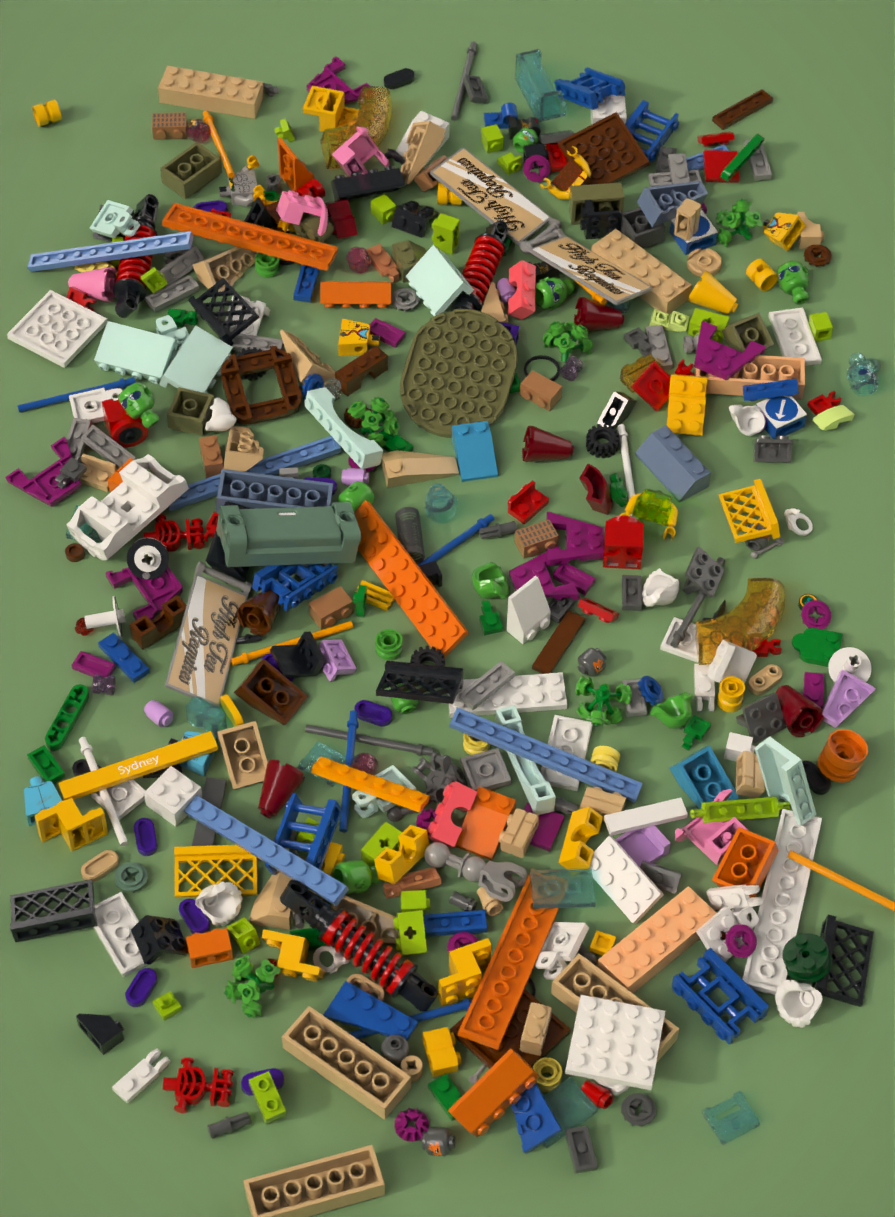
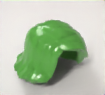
M490 562L474 569L472 573L473 586L482 598L491 599L498 596L502 599L508 598L510 587L500 566Z
M684 692L675 697L672 696L666 699L665 702H661L653 707L650 715L661 720L669 728H681L692 717L690 701L693 694Z

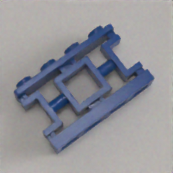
M588 67L584 69L585 73H580V77L572 81L562 79L554 81L558 97L592 110L598 108L597 102L602 103L605 97L612 94L615 96L626 95L623 80Z
M330 563L324 567L320 564L266 566L255 573L252 588L257 592L261 590L263 593L271 589L280 596L278 604H284V610L287 612L292 608H296L304 600H308L315 593L322 591L327 585L333 584L338 577V566H332ZM297 574L304 580L297 582L290 576Z
M711 948L705 951L704 956L697 960V966L701 970L691 978L683 971L679 973V976L675 975L673 977V991L678 996H682L687 1001L689 1008L693 1011L696 1010L703 1022L711 1026L716 1031L717 1036L728 1044H731L733 1039L740 1035V1029L736 1025L748 1016L756 1023L758 1019L762 1020L767 1016L769 1006ZM710 971L717 977L711 983L705 978ZM697 982L703 987L698 992V995L691 989ZM717 987L730 998L719 1008L707 997ZM739 1000L746 1006L740 1012L734 1007ZM725 1012H728L732 1017L727 1022V1025L719 1018Z

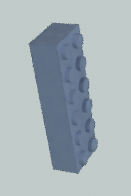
M221 469L216 512H219V506H224L227 501L250 509L330 506L333 483Z

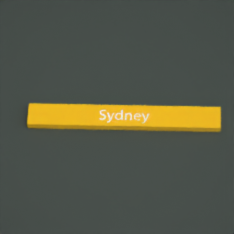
M209 731L59 782L58 785L64 800L70 798L74 800L217 751L218 745L212 732Z

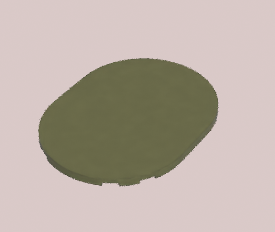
M455 309L451 312L440 313L420 327L411 343L400 381V396L403 407L415 424L431 434L452 438V426L488 421L490 427L496 422L505 409L517 368V348L508 329L500 324L496 318L471 309Z

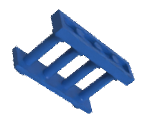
M643 100L625 125L635 140L650 145L648 151L642 149L648 160L653 162L660 150V146L662 147L673 131L678 129V114L675 113L671 120L651 113L648 109L649 102ZM648 118L666 126L661 130L642 121ZM640 128L658 135L656 140H653L635 131Z
M292 793L290 800L287 801L286 811L274 842L283 848L309 852L306 862L321 870L342 813V808L336 800L331 799L328 800L324 808L304 805L297 794ZM299 812L322 816L321 822L317 826L298 823L296 819ZM292 830L316 834L311 844L289 840ZM265 863L270 873L276 875L277 869Z

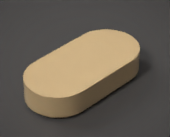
M105 850L86 862L81 868L82 878L84 880L92 879V882H96L116 869L119 865L117 853L112 850Z

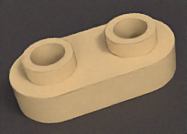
M770 664L757 672L749 680V691L755 695H763L781 681V668Z
M352 974L347 978V982L354 986H360L359 989L372 996H376L377 999L384 1002L383 988L361 974Z

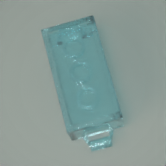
M540 49L516 55L515 80L534 117L539 122L561 116L564 117L567 115V103L564 101L563 92H555L541 64L542 53Z

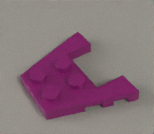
M337 56L333 57L332 62L324 67L322 73H318L307 85L308 92H310L312 86L344 92V104L376 96V91L369 84L365 83L352 90L335 75L345 69V63Z
M702 321L694 367L727 381L742 370L743 366L748 362L754 361L756 356L762 355L765 352L766 346L751 341L742 353L711 340L717 331V326Z
M65 437L51 445L52 450L60 458L57 462L31 480H28L18 468L5 477L7 482L50 507H53L82 486L80 479L76 483L70 481L64 489L56 485L58 482L55 479L61 474L60 469L72 457Z
M547 512L546 520L549 519L555 529L566 530V550L547 549V566L554 565V562L559 561L565 564L573 559L586 561L603 558L602 527Z
M547 552L509 571L515 591L536 575L540 580L546 598L554 597L555 600H562V597H572V600L579 599L574 583L554 587L547 570ZM562 561L554 562V565L560 564Z
M168 566L162 575L149 580L135 576L129 568H124L122 571L115 573L113 571L106 572V578L114 589L133 581L147 601L148 605L133 612L135 620L145 614L150 620H153L162 611L163 603L176 595L179 596L183 592V586Z

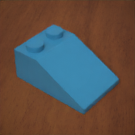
M488 421L452 426V444L461 481L498 477Z
M710 745L697 750L669 768L679 786L699 809H701L702 803L713 802L723 790H733L727 801L740 798L736 794V790Z

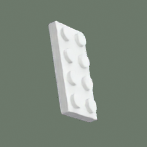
M608 836L594 851L590 868L586 870L629 920L637 924L664 894L612 836Z

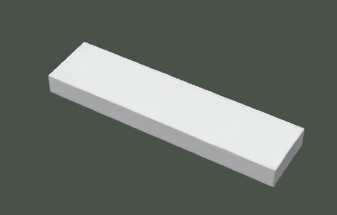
M677 798L604 815V821L610 836L685 819L688 817V813L682 798Z

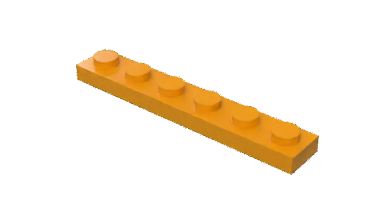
M321 756L312 766L311 773L419 813L429 802V795L338 763L329 758Z

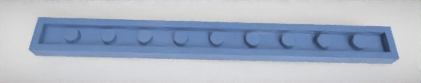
M191 231L31 254L28 269L30 272L191 249L193 234Z
M332 436L262 459L246 472L274 476L280 474L279 468H296L341 453V447ZM221 474L189 484V489L168 506L169 511L216 496L218 494Z
M458 707L449 725L450 728L591 786L599 787L608 793H620L623 797H626V800L635 803L643 784Z
M197 795L184 810L193 819L291 879L300 881L306 888L337 906L349 890L343 883Z

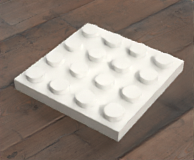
M50 290L7 333V337L9 340L65 368L107 324V318Z
M581 995L565 1074L651 1090L665 1011Z

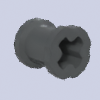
M277 174L268 175L266 178L268 184L267 191L272 189V191L280 194L282 192L280 176Z

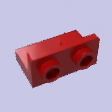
M533 480L529 484H525L516 495H512L508 500V513L524 525L549 504V498L535 489L536 483Z

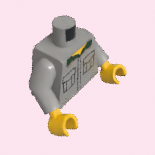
M254 155L248 158L247 162L249 165H245L233 178L228 177V186L219 187L220 197L230 196L232 205L249 207L254 204L253 198L257 193L265 196V189L261 185H257L255 172L252 170V168L256 169L259 167V162Z

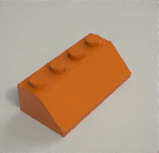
M321 281L320 304H324V307H335V304H342V307H352V304H359V307H370V304H377V307L386 308L388 304H391L392 282Z
M510 1049L448 1112L472 1135L476 1137L481 1136L489 1130V1125L494 1120L500 1119L505 1114V1109L510 1104H515L526 1089H530L535 1085L539 1075L519 1054Z

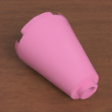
M106 267L73 274L69 278L68 285L88 293L87 296L105 302H114L113 298L116 296L113 293V287L116 282L115 273L118 272L114 267Z

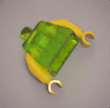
M645 489L642 493L632 495L625 508L626 512L620 516H630L632 514L633 516L664 526L668 525L663 533V539L669 533L672 536V541L676 534L673 527L676 526L678 509L671 502V496L664 494L660 490L655 491L651 489Z

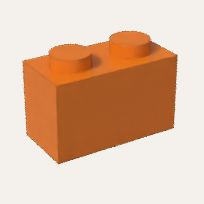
M217 928L206 933H194L186 937L192 968L233 960L227 928Z

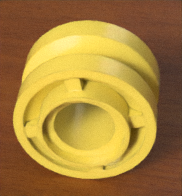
M465 733L463 734V748L469 755L490 750L491 744L482 740L474 741L479 739Z
M597 746L593 750L590 762L617 772L620 753L609 746Z
M548 1057L536 1061L533 1069L539 1075L536 1083L540 1091L546 1093L555 1091L562 1081V1067L560 1063ZM548 1072L552 1076L546 1078L542 1076V1074Z

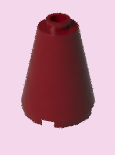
M580 297L577 301L575 309H578L577 315L574 314V323L576 325H583L587 331L617 329L624 323V315H622L620 310L607 305H601L599 302L586 297Z
M529 425L527 427L523 440L525 448H522L523 461L564 460L573 455L574 445H571V441L535 426Z
M790 685L780 686L777 689L776 694L778 695L782 715L791 735L804 737V733L809 731L813 733L824 719L822 708Z
M273 759L268 761L258 805V809L261 811L260 814L267 818L277 816L291 798L292 793L296 792L305 779L303 777L304 774L294 766L287 763L285 766L279 765L280 761Z

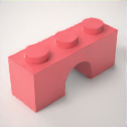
M522 260L509 269V284L517 287V290L508 299V315L521 320L535 312L536 266Z
M457 781L450 783V785L448 784L443 791L444 799L435 810L436 818L427 829L429 833L428 839L433 842L444 843L448 848L455 847L462 828L454 825L451 820V813L454 809H459L463 812L469 811L477 791Z

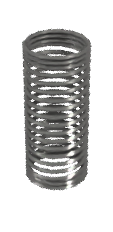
M404 507L395 514L398 540L402 545H405L404 548L409 554L418 553L410 555L411 557L421 554L413 558L421 557L414 560L419 564L425 559L419 511L413 507Z

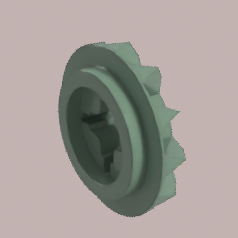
M136 862L125 863L115 872L116 885L124 892L131 891L133 893L134 890H141L142 886L147 882L148 875L145 867ZM127 873L132 877L135 876V882L128 880Z

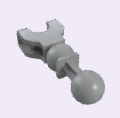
M441 842L431 843L424 853L425 860L431 867L442 868L448 865L459 869V878L463 875L470 882H479L478 886L485 888L491 897L505 902L510 901L514 897L515 887H521L528 877L527 871L519 865L511 862L497 863L490 860L486 864L480 857H470V853L460 858L450 854L449 848ZM512 874H518L521 879L512 876ZM502 888L506 889L508 894L504 893Z

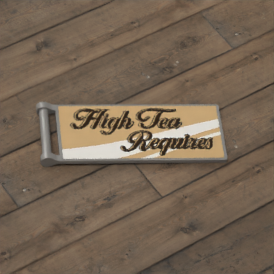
M464 147L430 172L431 176L491 224L498 220H503L508 226L506 236L518 246L547 223L550 226L534 239L552 233L553 230L562 227L559 220L550 217Z
M559 228L547 235L520 243V249L523 252H530L615 305L652 291L651 286L569 238Z
M199 561L195 569L193 584L166 678V688L215 708L220 706V696L223 694L241 625L237 617V610L242 603L247 601L252 583L240 581L205 566V563ZM202 573L242 589V593L202 576Z

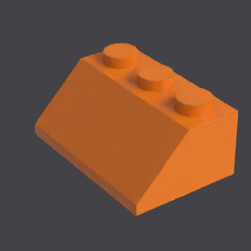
M738 827L712 882L720 887L746 884V886L759 885L760 888L779 851L776 842ZM758 892L755 894H750V898L756 897Z

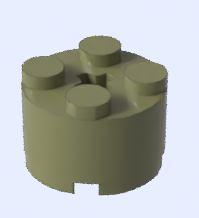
M306 212L302 215L299 225H293L296 236L322 243L333 234V226L329 222L327 223L326 232L319 236L317 232L320 216Z

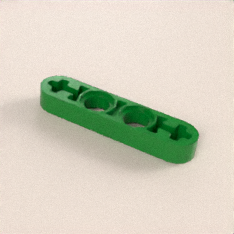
M757 133L726 166L720 177L728 182L759 149L765 138Z
M78 684L70 690L45 736L48 749L56 751L63 747L89 699L86 686ZM71 706L77 708V710L73 713H68L66 711V709ZM61 722H67L68 726L65 728H59L58 724Z

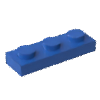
M307 265L301 266L293 295L294 300L311 302L319 269Z
M797 379L743 386L744 401H756L763 398L773 399L779 396L799 394Z
M114 632L98 642L99 648L133 683L149 674V668Z
M485 910L423 915L425 937L455 935L460 932H487Z

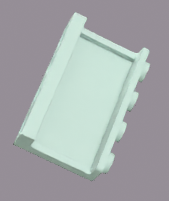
M434 245L406 275L410 281L408 284L414 290H417V296L424 300L423 304L431 309L430 313L433 316L443 313L462 291L470 295L474 290L446 254Z
M108 321L94 361L101 370L108 371L110 369L120 375L129 374L135 379L142 380L144 378L153 384H159L166 372L172 351L177 350L178 343L175 338Z
M195 325L164 373L159 385L166 388L169 383L176 388L180 387L209 394L207 392L208 388L212 389L217 381L215 379L216 375L220 377L221 367L228 359V356L231 355L230 352L233 347Z
M768 737L755 747L768 797H777L778 800L783 798L785 801H789L796 823L802 826L816 815L802 760L773 738Z

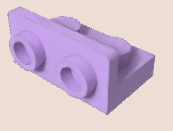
M342 639L322 640L318 647L326 660L322 669L329 682L334 681L336 676L340 674H354L357 668Z

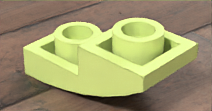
M654 309L649 326L662 325L663 330L686 331L690 316L673 311L670 315Z
M839 405L823 411L815 416L812 421L820 429L827 431L837 429L839 422L852 421L855 414L844 405Z

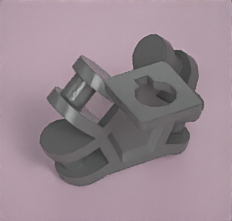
M434 752L430 758L431 763L421 757V762L417 767L414 766L412 768L424 780L427 791L423 793L429 795V802L427 804H431L433 801L441 803L444 799L443 791L450 783L457 781L467 786L462 769L453 764L448 755L441 756L440 753ZM426 767L431 770L428 776L423 773Z

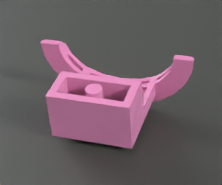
M357 126V132L332 154L348 177H351V174L356 172L368 174L363 164L373 155L384 167H390L389 160L372 141L368 134L369 130L366 127Z
M291 190L288 192L282 191L276 209L282 221L299 225L303 212L320 216L317 233L319 236H322L326 232L328 211L323 199L320 197L313 198L309 195L303 197Z
M733 790L721 791L713 802L727 801ZM698 817L684 828H677L675 830V840L681 842L689 838L710 860L718 865L722 861L738 827L745 830L748 829L735 817L729 822L703 823L702 817Z

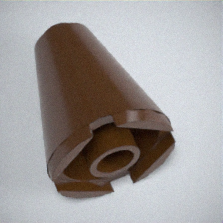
M270 589L265 593L260 592L242 603L237 610L240 624L244 628L247 626L251 629L250 633L265 635L272 628L282 606L278 604L280 596Z

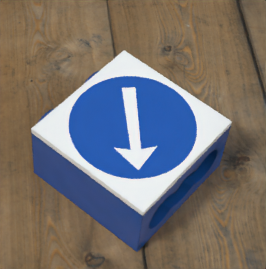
M702 209L698 231L693 234L689 241L675 236L676 218L671 219L670 234L685 255L690 254L696 249L701 248L702 250L716 245L718 231Z
M792 396L767 398L756 403V406L761 409L766 417L767 425L765 430L773 439H776L778 436H786L805 427L807 413Z

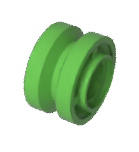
M259 252L255 256L257 274L262 277H273L278 274L280 270L279 258Z
M393 629L380 631L375 639L377 655L385 660L398 658L403 650L401 634Z

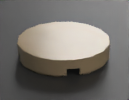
M700 248L692 251L688 255L687 260L688 270L698 277H701L704 271H708L713 276L720 271L722 264L720 255L716 251L707 248L706 250H701Z

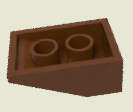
M264 658L255 665L234 691L246 704L284 726L308 697Z

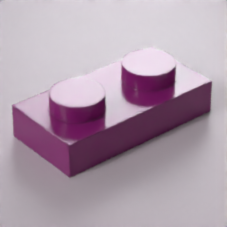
M805 672L803 695L823 708L824 674Z

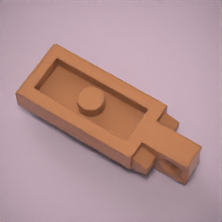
M380 244L366 249L371 259L370 262L382 277L388 276L393 283L399 281L397 265Z
M430 867L407 873L395 884L385 883L383 884V890L386 898H393L401 895V891L423 890L441 885L442 882L436 868Z

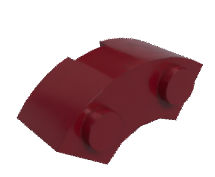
M347 199L325 203L329 222L333 226L332 236L335 235L337 239L358 235L355 218L351 213Z
M587 463L579 478L584 488L588 491L586 500L592 510L609 515L613 503L610 487L602 473L596 467Z

